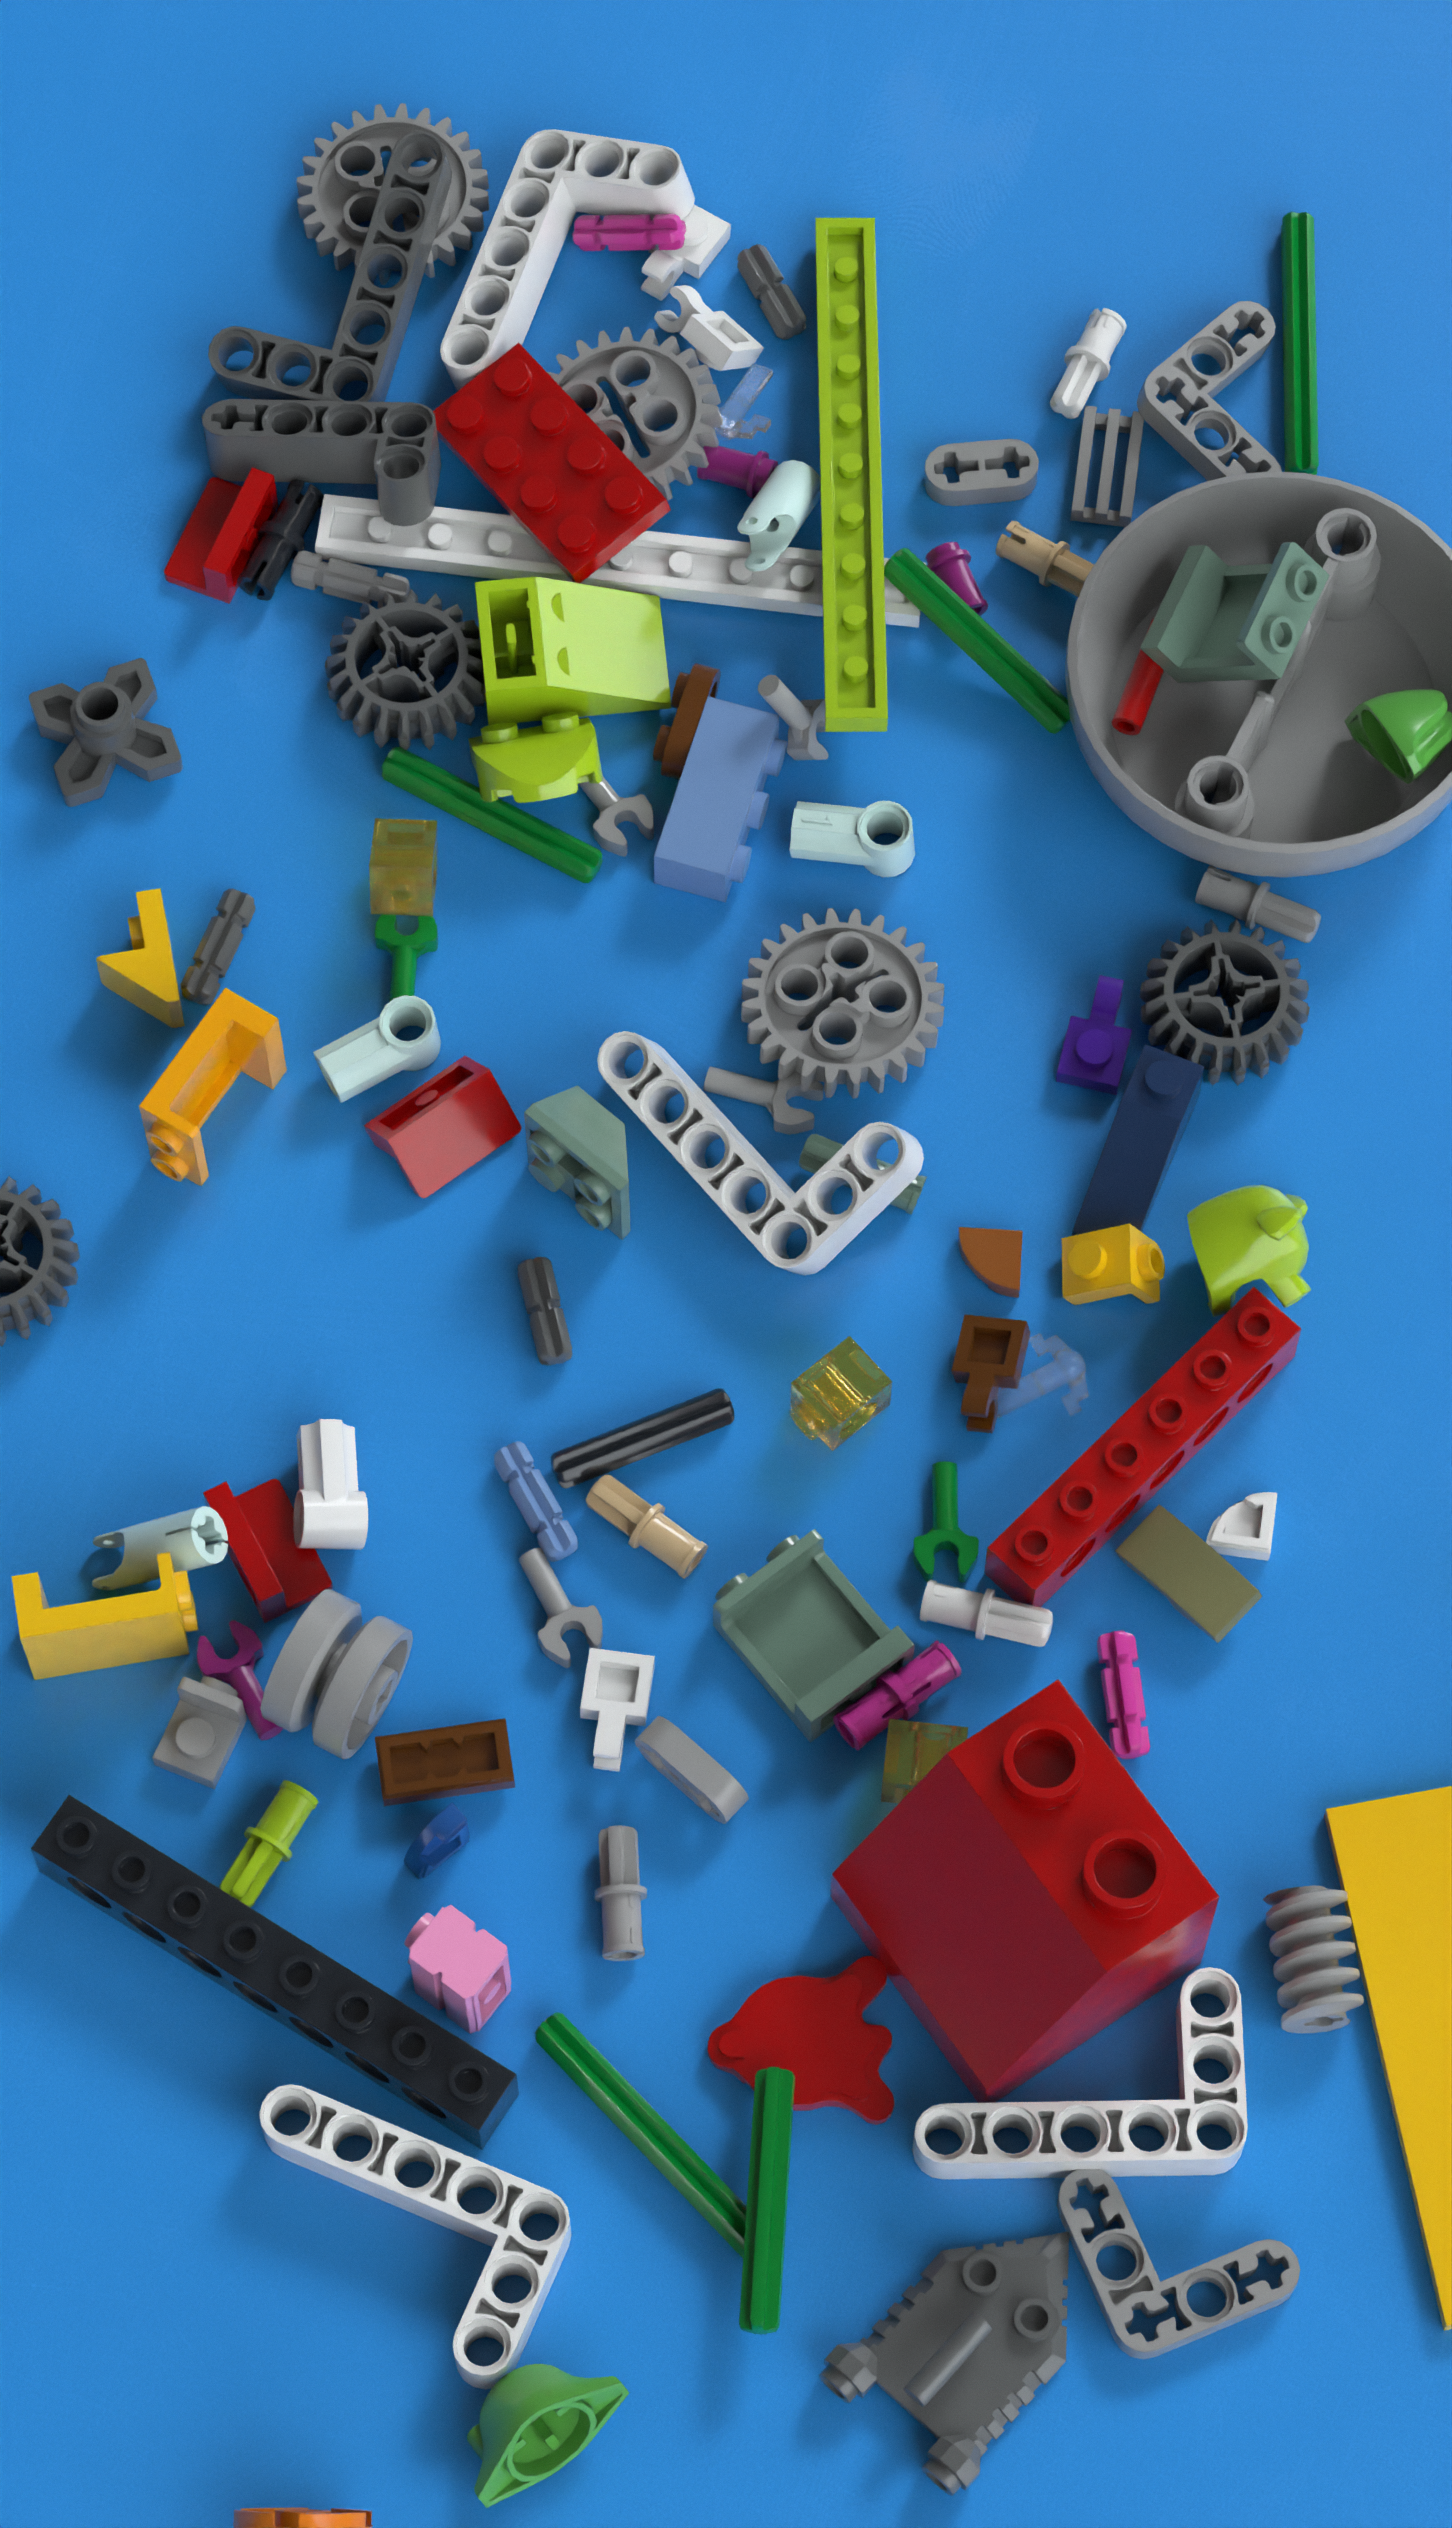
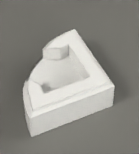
M1262 1492L1251 1494L1245 1497L1244 1500L1229 1507L1213 1522L1206 1543L1218 1554L1269 1561L1278 1493Z

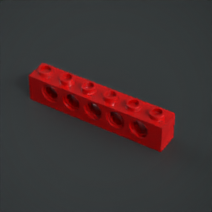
M1253 1287L987 1547L984 1574L1014 1601L1041 1607L1295 1357L1301 1328Z

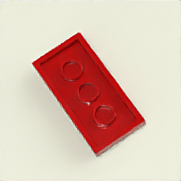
M519 342L433 411L438 437L574 583L583 582L671 511L667 499Z

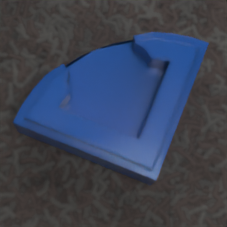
M453 1802L445 1807L421 1831L405 1855L404 1863L418 1879L428 1876L469 1842L467 1818Z

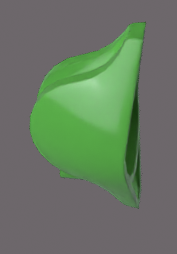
M1435 689L1402 690L1380 695L1359 704L1344 720L1352 738L1393 775L1407 784L1420 777L1439 758L1452 740V713L1447 711L1448 702L1444 694Z
M546 2364L525 2365L503 2376L486 2396L480 2411L479 2424L474 2426L467 2434L468 2443L482 2460L474 2487V2492L478 2499L488 2508L559 2471L588 2446L628 2396L629 2391L614 2376L582 2378L572 2376L552 2365Z

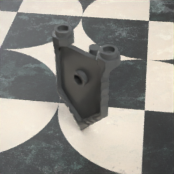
M1069 2232L1023 2239V2244H1016V2240L1003 2242L1001 2247H996V2243L983 2245V2249L976 2250L975 2246L941 2251L920 2274L922 2279L916 2286L910 2285L901 2295L904 2299L899 2304L895 2302L888 2309L887 2313L889 2316L884 2321L879 2319L871 2328L873 2333L868 2339L863 2337L858 2343L838 2344L824 2359L826 2368L819 2374V2377L841 2400L850 2403L856 2395L863 2398L877 2384L938 2439L927 2452L929 2460L924 2464L922 2470L934 2484L950 2496H953L959 2488L966 2491L980 2474V2458L988 2450L986 2445L992 2438L998 2439L1005 2431L1003 2426L1006 2422L1012 2423L1020 2414L1018 2409L1022 2404L1027 2406L1035 2397L1033 2392L1041 2383L1046 2385L1066 2362L1067 2327L1062 2326V2321L1067 2320V2306H1062V2300H1067L1068 2286L1063 2285V2280L1068 2279Z

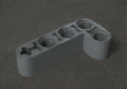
M228 399L212 404L205 410L202 416L210 469L215 476L221 479L245 481L253 467L274 475L275 482L302 480L305 483L376 484L381 516L385 521L398 526H412L421 523L431 515L434 509L441 472V457L435 414L429 407L423 404L412 402Z

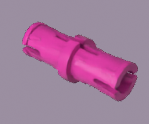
M936 1640L929 1648L895 1673L887 1670L876 1679V1687L842 1712H838L833 1716L834 1724L844 1740L858 1751L876 1737L877 1734L900 1718L907 1721L917 1714L920 1703L962 1674L960 1665L951 1651L943 1643L940 1644Z

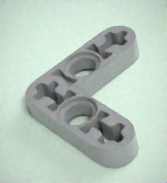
M1239 301L1228 307L1148 375L1138 394L1137 407L1144 420L1207 481L1245 473L1282 472L1276 459L1213 399V397L1262 357L1274 336L1276 326L1273 316L1265 307L1252 301ZM1249 326L1256 332L1255 335L1251 333L1245 335L1236 343L1234 349L1229 344L1237 328L1243 330ZM1196 354L1212 356L1220 364L1221 373L1213 376L1200 373L1193 366L1191 357ZM1170 392L1176 396L1177 400L1176 402L1168 400L1163 404L1156 397L1158 394L1164 396ZM1190 411L1194 412L1186 426L1180 423L1182 417L1186 419ZM1199 428L1215 430L1223 438L1224 447L1219 450L1204 448L1196 440L1194 431ZM1232 453H1237L1239 455L1237 461L1233 459L1229 467H1226L1225 464Z
M1076 2169L1065 2178L1060 2186L1057 2201L1059 2217L1066 2232H1069L1071 2244L1115 2342L1123 2352L1133 2358L1148 2359L1157 2357L1276 2307L1289 2299L1297 2286L1300 2274L1297 2256L1284 2243L1271 2239L1256 2241L1160 2282L1118 2186L1110 2175L1100 2169ZM1086 2185L1091 2194L1102 2192L1106 2197L1100 2201L1098 2209L1105 2229L1114 2221H1117L1121 2229L1102 2232L1090 2243H1086L1083 2235L1093 2234L1095 2228L1089 2212L1085 2208H1079L1074 2211L1071 2206L1077 2199L1078 2187ZM1107 2246H1122L1130 2251L1136 2265L1131 2276L1124 2280L1115 2281L1101 2274L1097 2267L1096 2258L1099 2252ZM1265 2257L1270 2266L1283 2265L1285 2271L1279 2277V2288L1271 2289L1266 2281H1258L1245 2287L1243 2295L1249 2302L1242 2305L1239 2304L1236 2285L1226 2270L1235 2268L1238 2282L1252 2276L1256 2272L1258 2258ZM1206 2281L1220 2287L1226 2301L1222 2312L1212 2317H1203L1194 2313L1189 2307L1186 2298L1191 2286L1198 2282ZM1169 2294L1174 2295L1177 2316L1187 2327L1180 2331L1176 2330L1175 2317L1170 2318L1156 2326L1154 2332L1155 2340L1146 2342L1145 2337L1141 2333L1130 2335L1126 2330L1132 2324L1134 2310L1141 2309L1147 2318L1167 2312L1169 2304L1163 2297Z

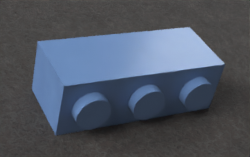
M707 697L654 854L655 884L726 903L732 882L743 883L752 853V848L745 846L750 828L761 829L768 808L769 794L762 791L768 775L778 777L786 753L787 741L779 739V715Z

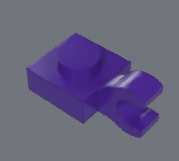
M1100 975L1090 1018L1070 1017L1056 1073V1082L1117 1095L1132 1034V1029L1115 1026L1124 980Z

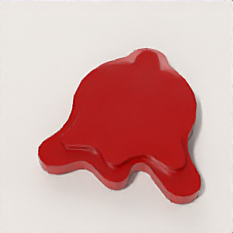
M865 1956L859 1958L836 1976L816 1978L799 1975L778 1978L762 1985L747 1998L730 2021L717 2027L711 2033L708 2040V2057L711 2063L719 2070L734 2074L743 2084L747 2083L753 2091L755 2074L758 2070L768 2067H780L781 2069L792 2071L795 2076L793 2111H810L822 2107H840L852 2111L867 2123L875 2125L885 2123L891 2117L895 2103L892 2092L882 2081L878 2071L892 2047V2034L885 2026L867 2024L863 2020L862 2014L884 1990L887 1982V1970L879 1959L873 1956Z

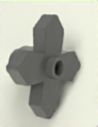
M143 658L110 667L103 682L91 683L80 692L60 683L32 692L29 695L31 710L41 737L68 744L66 750L53 766L66 806L74 807L102 798L116 764L148 782L182 771L181 754L171 728L143 720L158 699L155 684L147 663Z

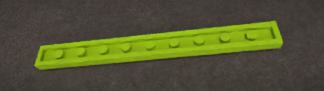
M815 218L825 732H887L888 699L875 218Z

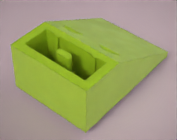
M542 577L475 582L488 725L503 722L542 721L541 719L544 716L560 712H577L578 717L671 709L659 596Z

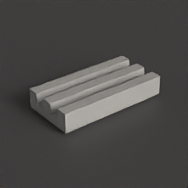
M1085 405L1070 520L1126 527L1131 523L1144 418L1137 411H1133L1132 417L1120 416V409L1109 408L1108 414L1096 413L1097 407ZM1094 429L1106 431L1097 506L1096 508L1084 507ZM1118 432L1129 433L1130 438L1120 511L1108 510Z

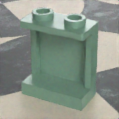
M1295 542L1283 543L1271 564L1228 566L1206 545L1189 546L1140 649L1177 683L1281 679L1330 575Z
M816 1529L810 1531L801 1539L797 1535L784 1539L768 1554L766 1558L768 1564L750 1577L746 1573H741L729 1580L717 1592L715 1596L717 1602L713 1605V1626L810 1743L835 1725L833 1721L834 1715L842 1712L876 1687V1679L887 1670L895 1673L912 1661L914 1655V1644L897 1625L890 1630L828 1557L823 1549L824 1539Z

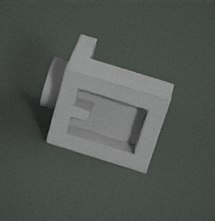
M182 1677L177 1688L180 1700L153 1755V1761L155 1766L215 1789L247 1721L243 1701L237 1698L238 1692L233 1687L215 1678L202 1677L201 1682H197L190 1678Z

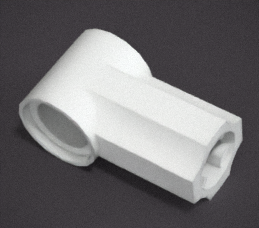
M319 1419L314 1423L301 1425L296 1435L299 1490L296 1494L293 1513L295 1545L297 1548L362 1550L365 1546L368 1532V1502L366 1493L358 1491L355 1427L347 1426L342 1420Z

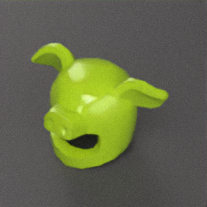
M1249 1185L1222 1193L1202 1202L1188 1212L1187 1219L1191 1240L1205 1281L1209 1303L1207 1304L1213 1317L1226 1314L1233 1307L1235 1294L1239 1288L1253 1280L1263 1279L1284 1308L1298 1302L1311 1291L1310 1286L1300 1275L1306 1265L1309 1251L1308 1239L1302 1224L1308 1206L1300 1196L1284 1195L1280 1190L1266 1185Z

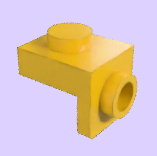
M1130 1223L1061 1238L1062 1295L1064 1299L1073 1305L1127 1294H1133L1145 1304L1160 1301V1280L1165 1274V1262L1162 1251L1155 1241Z

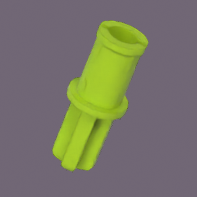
M283 1780L279 1787L280 1790L256 1827H248L245 1830L244 1836L247 1841L219 1884L221 1890L250 1908L255 1904L280 1862H287L292 1857L289 1847L303 1827L311 1811L319 1803L317 1798L309 1791L291 1781Z

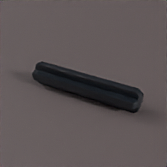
M717 1388L554 1452L551 1456L553 1473L562 1488H570L727 1426L734 1421L732 1402L724 1389Z

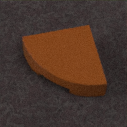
M959 1227L958 1244L965 1264L969 1266L979 1279L988 1284V1288L1001 1295L1019 1298L1023 1231Z

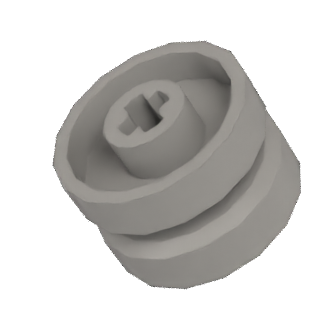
M332 1589L323 1590L310 1603L297 1621L272 1668L260 1708L262 1718L289 1732L300 1731L312 1722L314 1745L341 1759L351 1758L362 1747L376 1727L401 1680L413 1643L412 1630L385 1616H376L362 1626V1612L359 1603Z

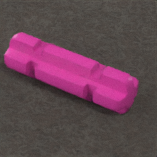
M650 214L606 215L603 221H601L600 215H582L575 220L572 236L574 244L579 245L583 251H602L606 245H608L609 251L653 250L656 245H658L659 250H678L684 245V235L687 230L685 222L680 220V217L676 214H657L653 220H651Z
M1112 1631L1111 1633L1099 1636L1097 1640L1099 1664L1106 1663V1669L1101 1670L1107 1723L1114 1722L1115 1727L1109 1730L1111 1751L1116 1757L1135 1759L1136 1757L1147 1755L1150 1750L1148 1726L1141 1727L1140 1722L1146 1719L1139 1667H1133L1132 1662L1138 1660L1136 1640L1133 1634L1126 1633L1125 1631Z

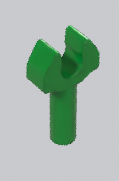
M390 904L376 922V947L386 950L392 956L389 1002L394 998L404 995L414 996L417 959L427 952H435L438 949L437 924L426 906L420 908L418 916L419 926L417 931L411 935L405 936L397 932L396 908L393 904Z
M946 1461L937 1462L932 1465V1529L927 1534L914 1538L913 1562L924 1580L928 1583V1581L933 1580L934 1555L940 1550H950L958 1558V1580L964 1583L976 1566L979 1540L975 1536L963 1533L958 1527L957 1464Z

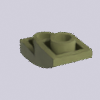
M1160 1504L1115 1550L1124 1564L1166 1596L1175 1610L1217 1643L1227 1635L1262 1597L1259 1590Z

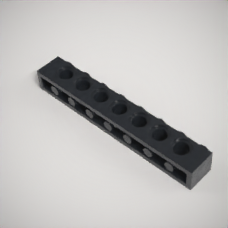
M68 1795L32 1846L31 1851L39 1872L478 2148H484L519 2095L516 2073L71 1795Z

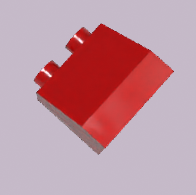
M1059 1679L947 1752L832 1873L830 1894L871 1954L883 1963L891 1982L978 2103L997 2102L1201 1964L1219 1900L1217 1892Z

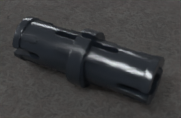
M292 480L272 520L265 521L261 525L257 533L259 543L243 573H240L237 579L238 586L248 595L252 596L258 585L261 589L257 594V599L271 600L275 593L274 590L290 560H294L297 553L303 551L305 547L303 536L317 510L323 504L324 495L315 486L310 484L307 492L303 495L301 491L305 486V481Z

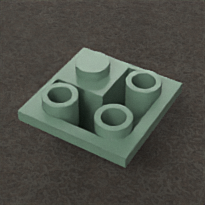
M578 1085L533 1103L524 1112L529 1171L549 1191L556 1192L558 1189H561L576 1202L575 1207L578 1213L592 1227L599 1231H603L607 1227L623 1240L631 1231L625 1124Z

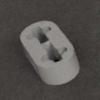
M1017 439L946 444L937 447L927 457L924 487L933 501L946 506L1016 501L1024 499L1031 494L1037 485L1039 459L1036 451L1029 444ZM1015 462V467L1019 471V477L1008 478L1006 470L1003 469V464ZM955 467V472L959 476V482L948 483L946 475L943 474L944 468Z
M657 1716L635 1739L636 1747L648 1762L716 1821L726 1824L749 1800L744 1788L725 1768L664 1717Z

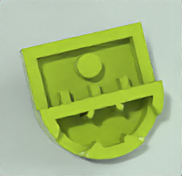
M560 712L544 716L541 719V726L518 729L515 722H503L481 728L482 736L468 738L472 763L478 777L481 799L486 802H493L498 800L499 797L513 795L517 803L535 802L574 794L578 791L579 783L599 784L603 780L596 732L590 718L579 719L577 712Z

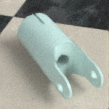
M790 460L779 464L743 514L744 517L739 522L737 529L739 533L749 535L751 553L745 561L747 570L762 571L772 567L820 499V476L806 463Z
M201 1506L96 1536L93 1538L95 1546L101 1548L125 1547L122 1564L113 1574L94 1579L92 1585L102 1590H115L160 1579L157 1554L170 1552L175 1572L191 1571L217 1564L224 1559L228 1549V1544L225 1543L228 1541L225 1524L215 1510L211 1507Z

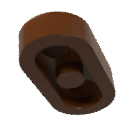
M695 663L690 674L679 673L671 700V707L676 708L677 712L672 727L667 725L661 726L653 752V760L662 763V776L680 780L707 697H717L721 675L720 669Z

